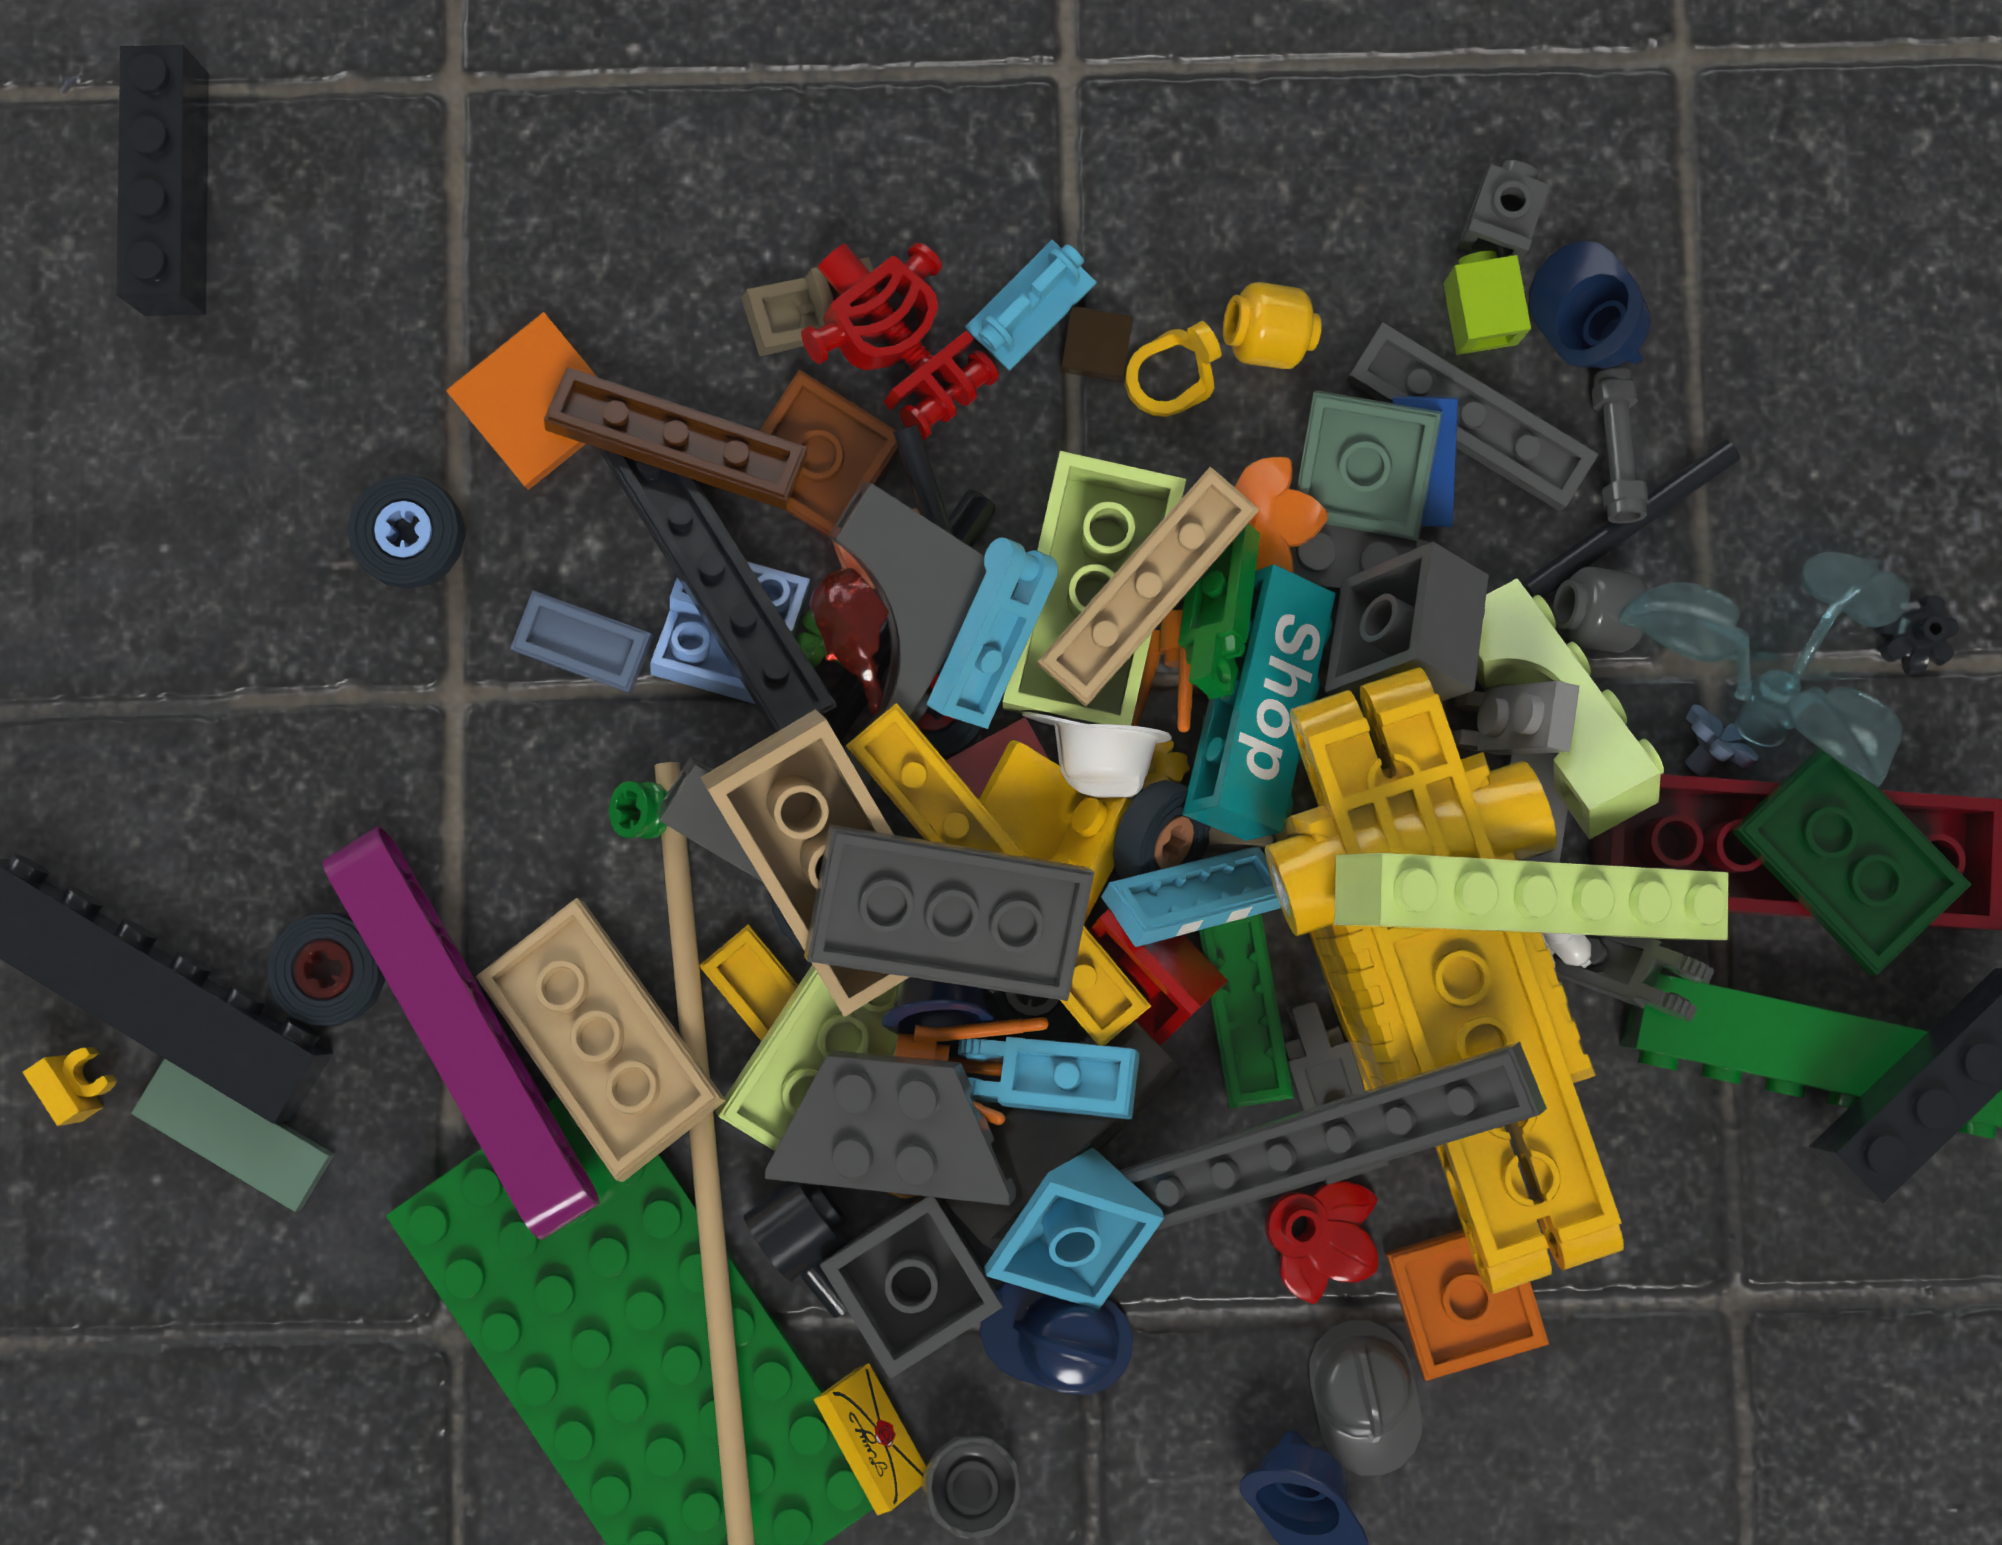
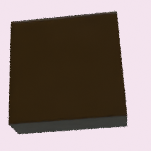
M1072 306L1061 372L1123 382L1134 316Z

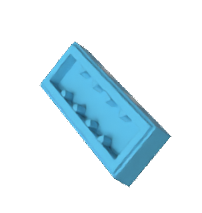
M1255 846L1109 882L1101 896L1135 947L1281 908L1271 880L1266 856L1259 847Z

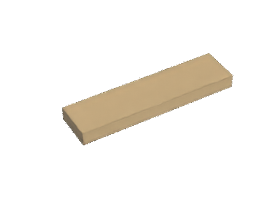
M1209 467L1037 661V665L1087 707L1256 516L1260 509L1213 468Z

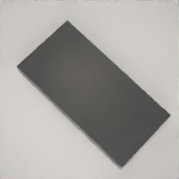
M830 824L804 957L808 962L1068 1001L1094 871L1084 866Z

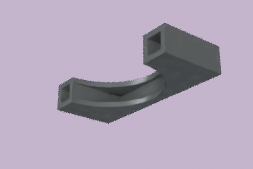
M862 482L828 537L857 561L874 585L888 622L891 654L889 672L881 699L873 715L856 737L896 703L900 705L915 724L921 719L928 708L926 704L931 695L926 690L938 671L943 669L987 572L984 566L985 556L879 487L869 482ZM845 746L843 749L864 785L867 786L872 776ZM690 756L656 810L659 821L763 882L700 778L715 768Z

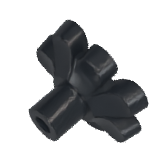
M1898 594L1891 600V606L1896 615L1883 613L1876 618L1874 623L1876 633L1890 636L1891 638L1880 647L1882 658L1891 663L1905 657L1903 671L1907 675L1917 676L1923 673L1928 666L1929 659L1938 666L1944 665L1952 659L1954 650L1946 642V639L1955 636L1959 628L1955 619L1942 618L1941 615L1945 609V601L1941 597L1926 595L1919 604L1911 594Z

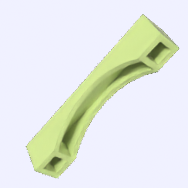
M1395 853L1336 855L1334 925L1557 933L1677 940H1728V872Z

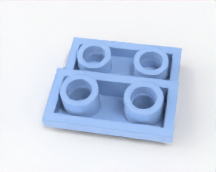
M747 562L795 638L810 579ZM676 578L670 595V611L650 662L651 675L755 704L679 579Z

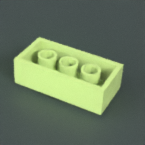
M1060 451L1037 551L1052 556L1056 560L1058 574L1006 687L1003 698V710L1019 714L1023 712L1038 713L1084 724L1131 726L1152 633L1087 707L1037 665V661L1178 504L1183 496L1186 479Z

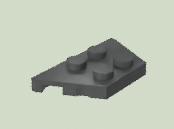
M833 1051L824 1059L765 1169V1179L1001 1205H1010L1016 1198V1188L1012 1178H1005L991 1146L995 1139L985 1116L976 1109L973 1103L974 1091L961 1062Z

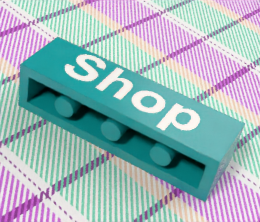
M1275 564L1256 571L1247 642L1244 643L1246 648L1243 656L1235 658L1238 673L1233 694L1212 700L1209 699L1182 815L1245 841L1283 832V819L1288 818L1292 811L1293 798L1291 792L1297 765L1302 758L1292 729L1290 709L1313 702L1318 693L1320 682L1317 675L1324 645L1332 631V619L1330 616L1336 593Z

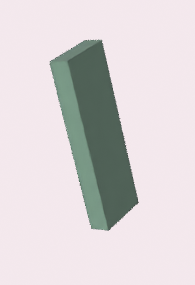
M165 1058L131 1112L132 1115L294 1212L302 1210L335 1155L282 1122L272 1124Z

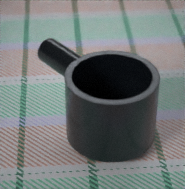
M787 1181L743 1215L745 1223L762 1251L777 1270L791 1283H795L802 1278L831 1316L837 1318L843 1315L847 1309L823 1272L820 1264L825 1258L846 1244V1238L840 1227L847 1222V1219L823 1185H808L807 1183Z

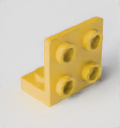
M1012 740L1008 743L979 800L1027 857L1089 867L1094 871L1084 920L1085 924L1115 866L1113 851L1116 832L1125 811L1132 801L1125 797H1093L1080 793L1068 784L1060 771L1061 766L1027 745Z

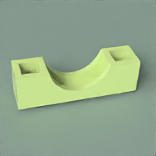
M1517 578L1486 595L1476 680L1485 692L1486 688L1549 681H1560L1580 686L1570 752H1559L1553 759L1554 790L1590 840L1659 803L1660 777L1664 773V767L1651 743L1646 739L1637 741L1625 725L1627 723L1625 711L1613 692L1608 689L1601 692L1591 679L1590 665L1580 647L1573 641L1566 644L1557 633L1554 615L1546 601L1540 595L1531 597Z

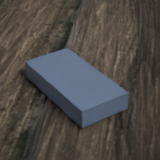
M532 590L510 650L632 695L654 636L649 632Z

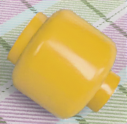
M1263 282L1251 283L1246 286L1240 295H1233L1226 307L1223 321L1224 342L1226 345L1232 346L1234 355L1241 363L1276 369H1293L1302 361L1306 352L1313 351L1319 342L1321 335L1320 315L1313 312L1310 297L1300 288Z

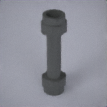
M1609 368L1594 375L1592 398L1594 410L1604 413L1611 482L1602 489L1604 510L1607 511L1608 521L1624 524L1644 519L1647 516L1646 504L1649 500L1647 483L1636 478L1629 408L1638 402L1636 382L1633 381L1631 370L1627 368Z

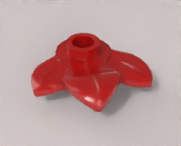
M1341 1180L1329 1185L1325 1183L1311 1195L1303 1192L1287 1193L1271 1204L1265 1218V1232L1270 1244L1280 1252L1279 1276L1289 1292L1306 1302L1316 1304L1322 1297L1329 1278L1340 1282L1356 1283L1376 1273L1379 1266L1377 1249L1369 1234L1360 1228L1378 1201L1377 1196L1372 1191L1357 1183ZM1305 1216L1307 1224L1304 1231L1299 1236L1294 1237L1291 1230L1293 1222L1298 1217Z

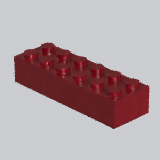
M1661 774L1659 803L1592 839L1591 865L1728 872V913L1815 919L1731 831L1780 783ZM1881 790L1972 884L1927 928L1966 931L2002 930V799Z

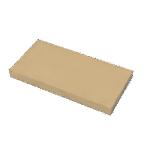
M575 898L476 976L615 1180L624 1182L726 1102L723 1095L590 909L579 898Z

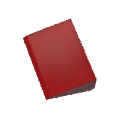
M1110 909L1100 916L1090 929L1091 934L1151 1004V1007L1135 1020L1159 1046L1171 1037L1228 982L1184 934L1135 947Z

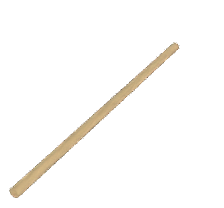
M665 762L654 765L656 783L661 784L667 793L681 772L679 762ZM668 826L661 835L679 1032L682 1040L710 1077L687 837ZM712 1112L689 1130L726 1531L728 1545H755L715 1125Z

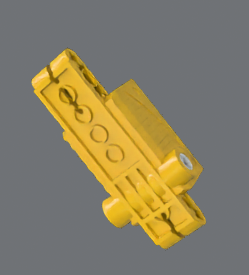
M1421 667L1361 685L1360 699L1365 718L1354 695L1349 690L1290 709L1293 733L1318 807L1283 819V832L1275 834L1278 842L1265 846L1266 861L1278 901L1293 934L1299 936L1309 932L1344 1038L1350 1042L1365 1091L1520 1042L1547 1107L1538 1116L1506 1125L1508 1132H1506L1505 1126L1435 1146L1472 1257L1487 1291L1492 1295L1551 1275L1552 1268L1547 1252L1548 1248L1562 1271L1622 1251L1624 1249V1242L1619 1226L1622 1222L1573 1084L1594 1077L1596 1074L1589 1055L1584 1053L1577 1024L1569 1010L1563 984L1559 981L1555 969V961L1543 933L1334 925L1336 855L1395 853L1524 861L1554 851L1557 847L1555 823L1549 802L1534 770L1527 762L1519 761L1490 771L1484 752L1460 759L1439 695L1434 693L1432 685ZM1369 731H1370V733H1371V735H1372V738H1373V741H1374V744H1375V747H1376V750H1377L1379 759L1377 758V755H1376V752H1375V749H1374V746H1373L1371 737H1370V735H1369ZM1509 1139H1511L1516 1155L1513 1152ZM1518 1162H1519V1165H1520L1521 1171H1522V1173H1523V1176H1524V1179H1525V1182H1526V1185H1527V1188H1528V1191H1529V1194H1530V1195H1528V1193H1527V1190H1526L1524 1181H1523V1179H1522V1176H1521V1173H1520V1170H1519V1167H1518ZM1537 1219L1539 1220V1223H1540L1541 1229H1542V1231H1543V1234H1542L1541 1231H1540V1228H1539Z

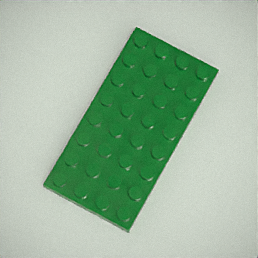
M557 1095L547 1102V1105L591 1179L599 1196V1205L547 1238L540 1240L524 1223L481 1148L385 1216L607 1545H728L696 1202L662 1152L624 1182L615 1180ZM726 1247L755 1545H823L873 1510V1507L814 1401L825 1390Z

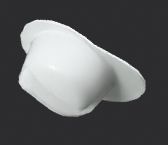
M1022 713V716L1055 727L1061 773L1069 785L1080 793L1093 797H1134L1138 795L1143 788L1144 779L1148 774L1155 744L1168 742L1172 739V735L1168 732L1153 728L1114 724H1084L1038 713Z

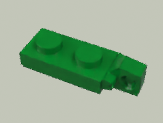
M1250 523L1187 592L1184 599L1178 644L1186 650V662L1188 665L1191 664L1189 682L1201 689L1210 700L1233 694L1238 673L1235 658L1243 656L1246 648L1244 643L1247 642L1260 541V533Z

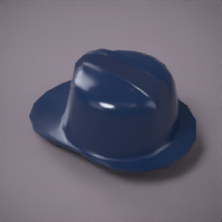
M1584 240L1565 245L1549 256L1538 270L1530 290V310L1537 326L1558 355L1569 365L1584 368L1591 366L1609 369L1619 366L1626 361L1637 365L1641 363L1644 359L1639 349L1643 346L1650 332L1651 314L1639 285L1617 256L1601 243Z
M909 977L897 985L894 1008H891L882 1015V1025L897 1035L899 1033L914 1034L916 1025L945 1027L998 1021L988 1011L982 988ZM1010 1034L972 1039H984L1006 1042V1037L1012 1036ZM959 1040L937 1043L950 1045L949 1056L961 1057V1055H958Z
M1006 1283L999 1289L1003 1296V1308L981 1321L980 1336L986 1354L999 1370L1018 1380L1066 1394L1091 1395L1109 1388L1123 1375L1132 1357L1133 1335L1127 1317L1114 1302L1108 1299L1105 1300L1098 1310Z
M1287 1431L1279 1445L1274 1446L1264 1456L1259 1469L1248 1472L1240 1480L1241 1495L1254 1509L1279 1545H1368L1369 1541L1365 1531L1347 1503V1475L1344 1467L1330 1453L1311 1446L1298 1431Z

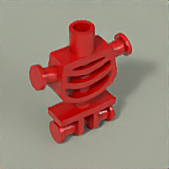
M844 243L826 256L817 267L840 296L830 304L822 318L825 323L824 326L815 329L813 326L802 329L801 338L803 345L811 359L817 364L827 361L828 352L838 347L853 366L865 371L890 367L905 360V364L909 365V369H912L913 373L894 387L883 402L891 411L915 393L921 402L915 407L912 405L903 407L900 410V418L905 427L918 424L922 439L925 440L931 435L930 427L938 420L948 422L956 416L957 411L954 400L963 406L971 404L976 400V390L983 384L991 386L998 381V370L992 360L978 350H975L968 356V364L964 368L960 369L954 360L962 355L974 340L967 330L935 356L930 355V351L926 350V347L922 345L921 341L930 330L939 308L935 292L924 281L928 275L936 276L942 269V262L932 249L924 244L914 243L908 250L909 259L905 264L896 256H891L870 272L849 246ZM896 290L902 298L899 308L893 311V307L889 306L888 300ZM912 306L915 308L918 325L914 334L913 331L909 330V326L905 325V321H903ZM869 320L872 321L870 325L859 326ZM883 339L888 340L889 345H892L879 348L873 346V344Z

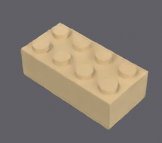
M816 709L700 777L804 951L809 934L829 825L894 835L828 721ZM812 962L844 1017L909 978Z

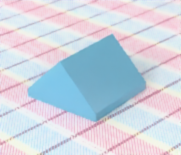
M1091 1148L1047 1173L984 1266L985 1274L993 1279L1099 1310L1163 1221L1162 1209L1098 1151Z

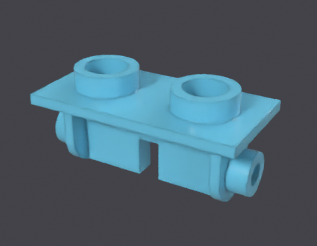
M1051 240L965 326V329L1010 372L1097 282L1081 267L1084 259L1077 250L1069 244L1061 248L1056 242Z

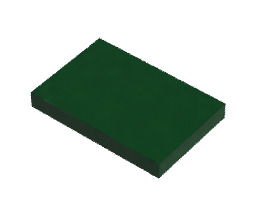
M1833 740L1823 742L1731 830L1868 975H1878L1972 885Z

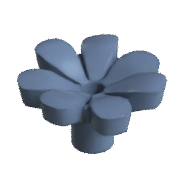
M1693 705L1686 719L1692 724L1691 728L1697 734L1699 745L1685 760V763L1693 772L1701 777H1705L1719 761H1731L1745 769H1748L1758 761V754L1748 745L1741 743L1747 738V734L1740 727L1731 723L1724 729L1721 720L1700 705Z

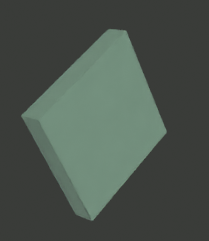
M1315 391L1313 393L1297 491L1312 496L1328 512V519L1325 524L1417 541L1420 536L1443 412Z

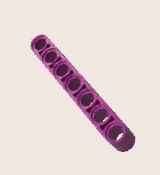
M377 826L322 860L324 871L519 1215L530 1231L538 1239L543 1240L599 1205V1196L591 1179L404 855L391 836L381 826Z

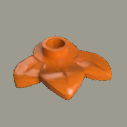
M1286 457L1264 458L1250 464L1245 468L1235 485V488L1260 509L1249 522L1260 533L1256 571L1275 564L1293 573L1294 565L1290 547L1300 546L1314 538L1328 519V512L1312 496L1289 489L1293 469L1292 461Z

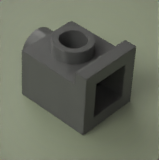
M1506 160L1503 162L1502 167L1490 164L1478 186L1457 249L1471 254L1481 251H1495L1497 258L1518 255L1520 263L1530 249L1533 240L1532 236L1550 184L1538 181V170L1527 163L1517 160ZM1501 200L1520 206V210L1516 212L1506 210L1502 206Z

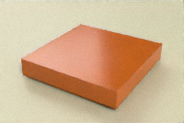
M544 312L446 390L528 490L586 445L585 443L545 430L544 418L567 367L596 376Z
M1463 1229L1384 1252L1420 1374L1425 1381L1549 1345L1531 1283L1528 1282L1491 1295L1479 1275Z

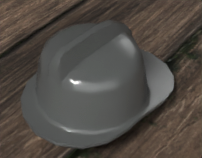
M1347 1320L1331 1327L1316 1342L1309 1360L1310 1386L1320 1434L1328 1453L1338 1459L1344 1469L1361 1476L1385 1475L1401 1468L1415 1453L1422 1436V1412L1411 1361L1403 1343L1387 1327L1370 1320Z

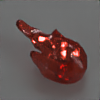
M847 567L825 576L813 590L809 606L818 631L823 638L826 660H838L849 672L857 676L863 684L870 712L876 715L882 707L883 694L877 679L878 667L872 656L879 649L880 628L885 622L889 611L865 579L855 569Z

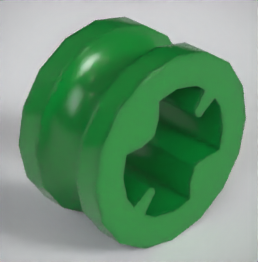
M627 781L621 783L614 790L610 798L609 819L613 830L619 836L629 839L638 837L643 839L658 838L668 827L659 821L656 813L667 791L661 784L654 782L640 783L637 781Z

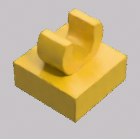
M96 1047L80 1048L69 1055L44 1057L23 1071L24 1076L57 1126L83 1122L104 1108L97 1096L109 1092L117 1082L113 1074L102 1076L96 1079L94 1083H90L85 1079L83 1067L87 1061L99 1054Z

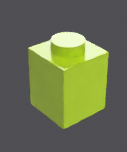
M1481 251L1460 258L1459 265L1453 267L1443 282L1456 355L1518 345L1531 330L1518 255L1497 258L1495 251Z

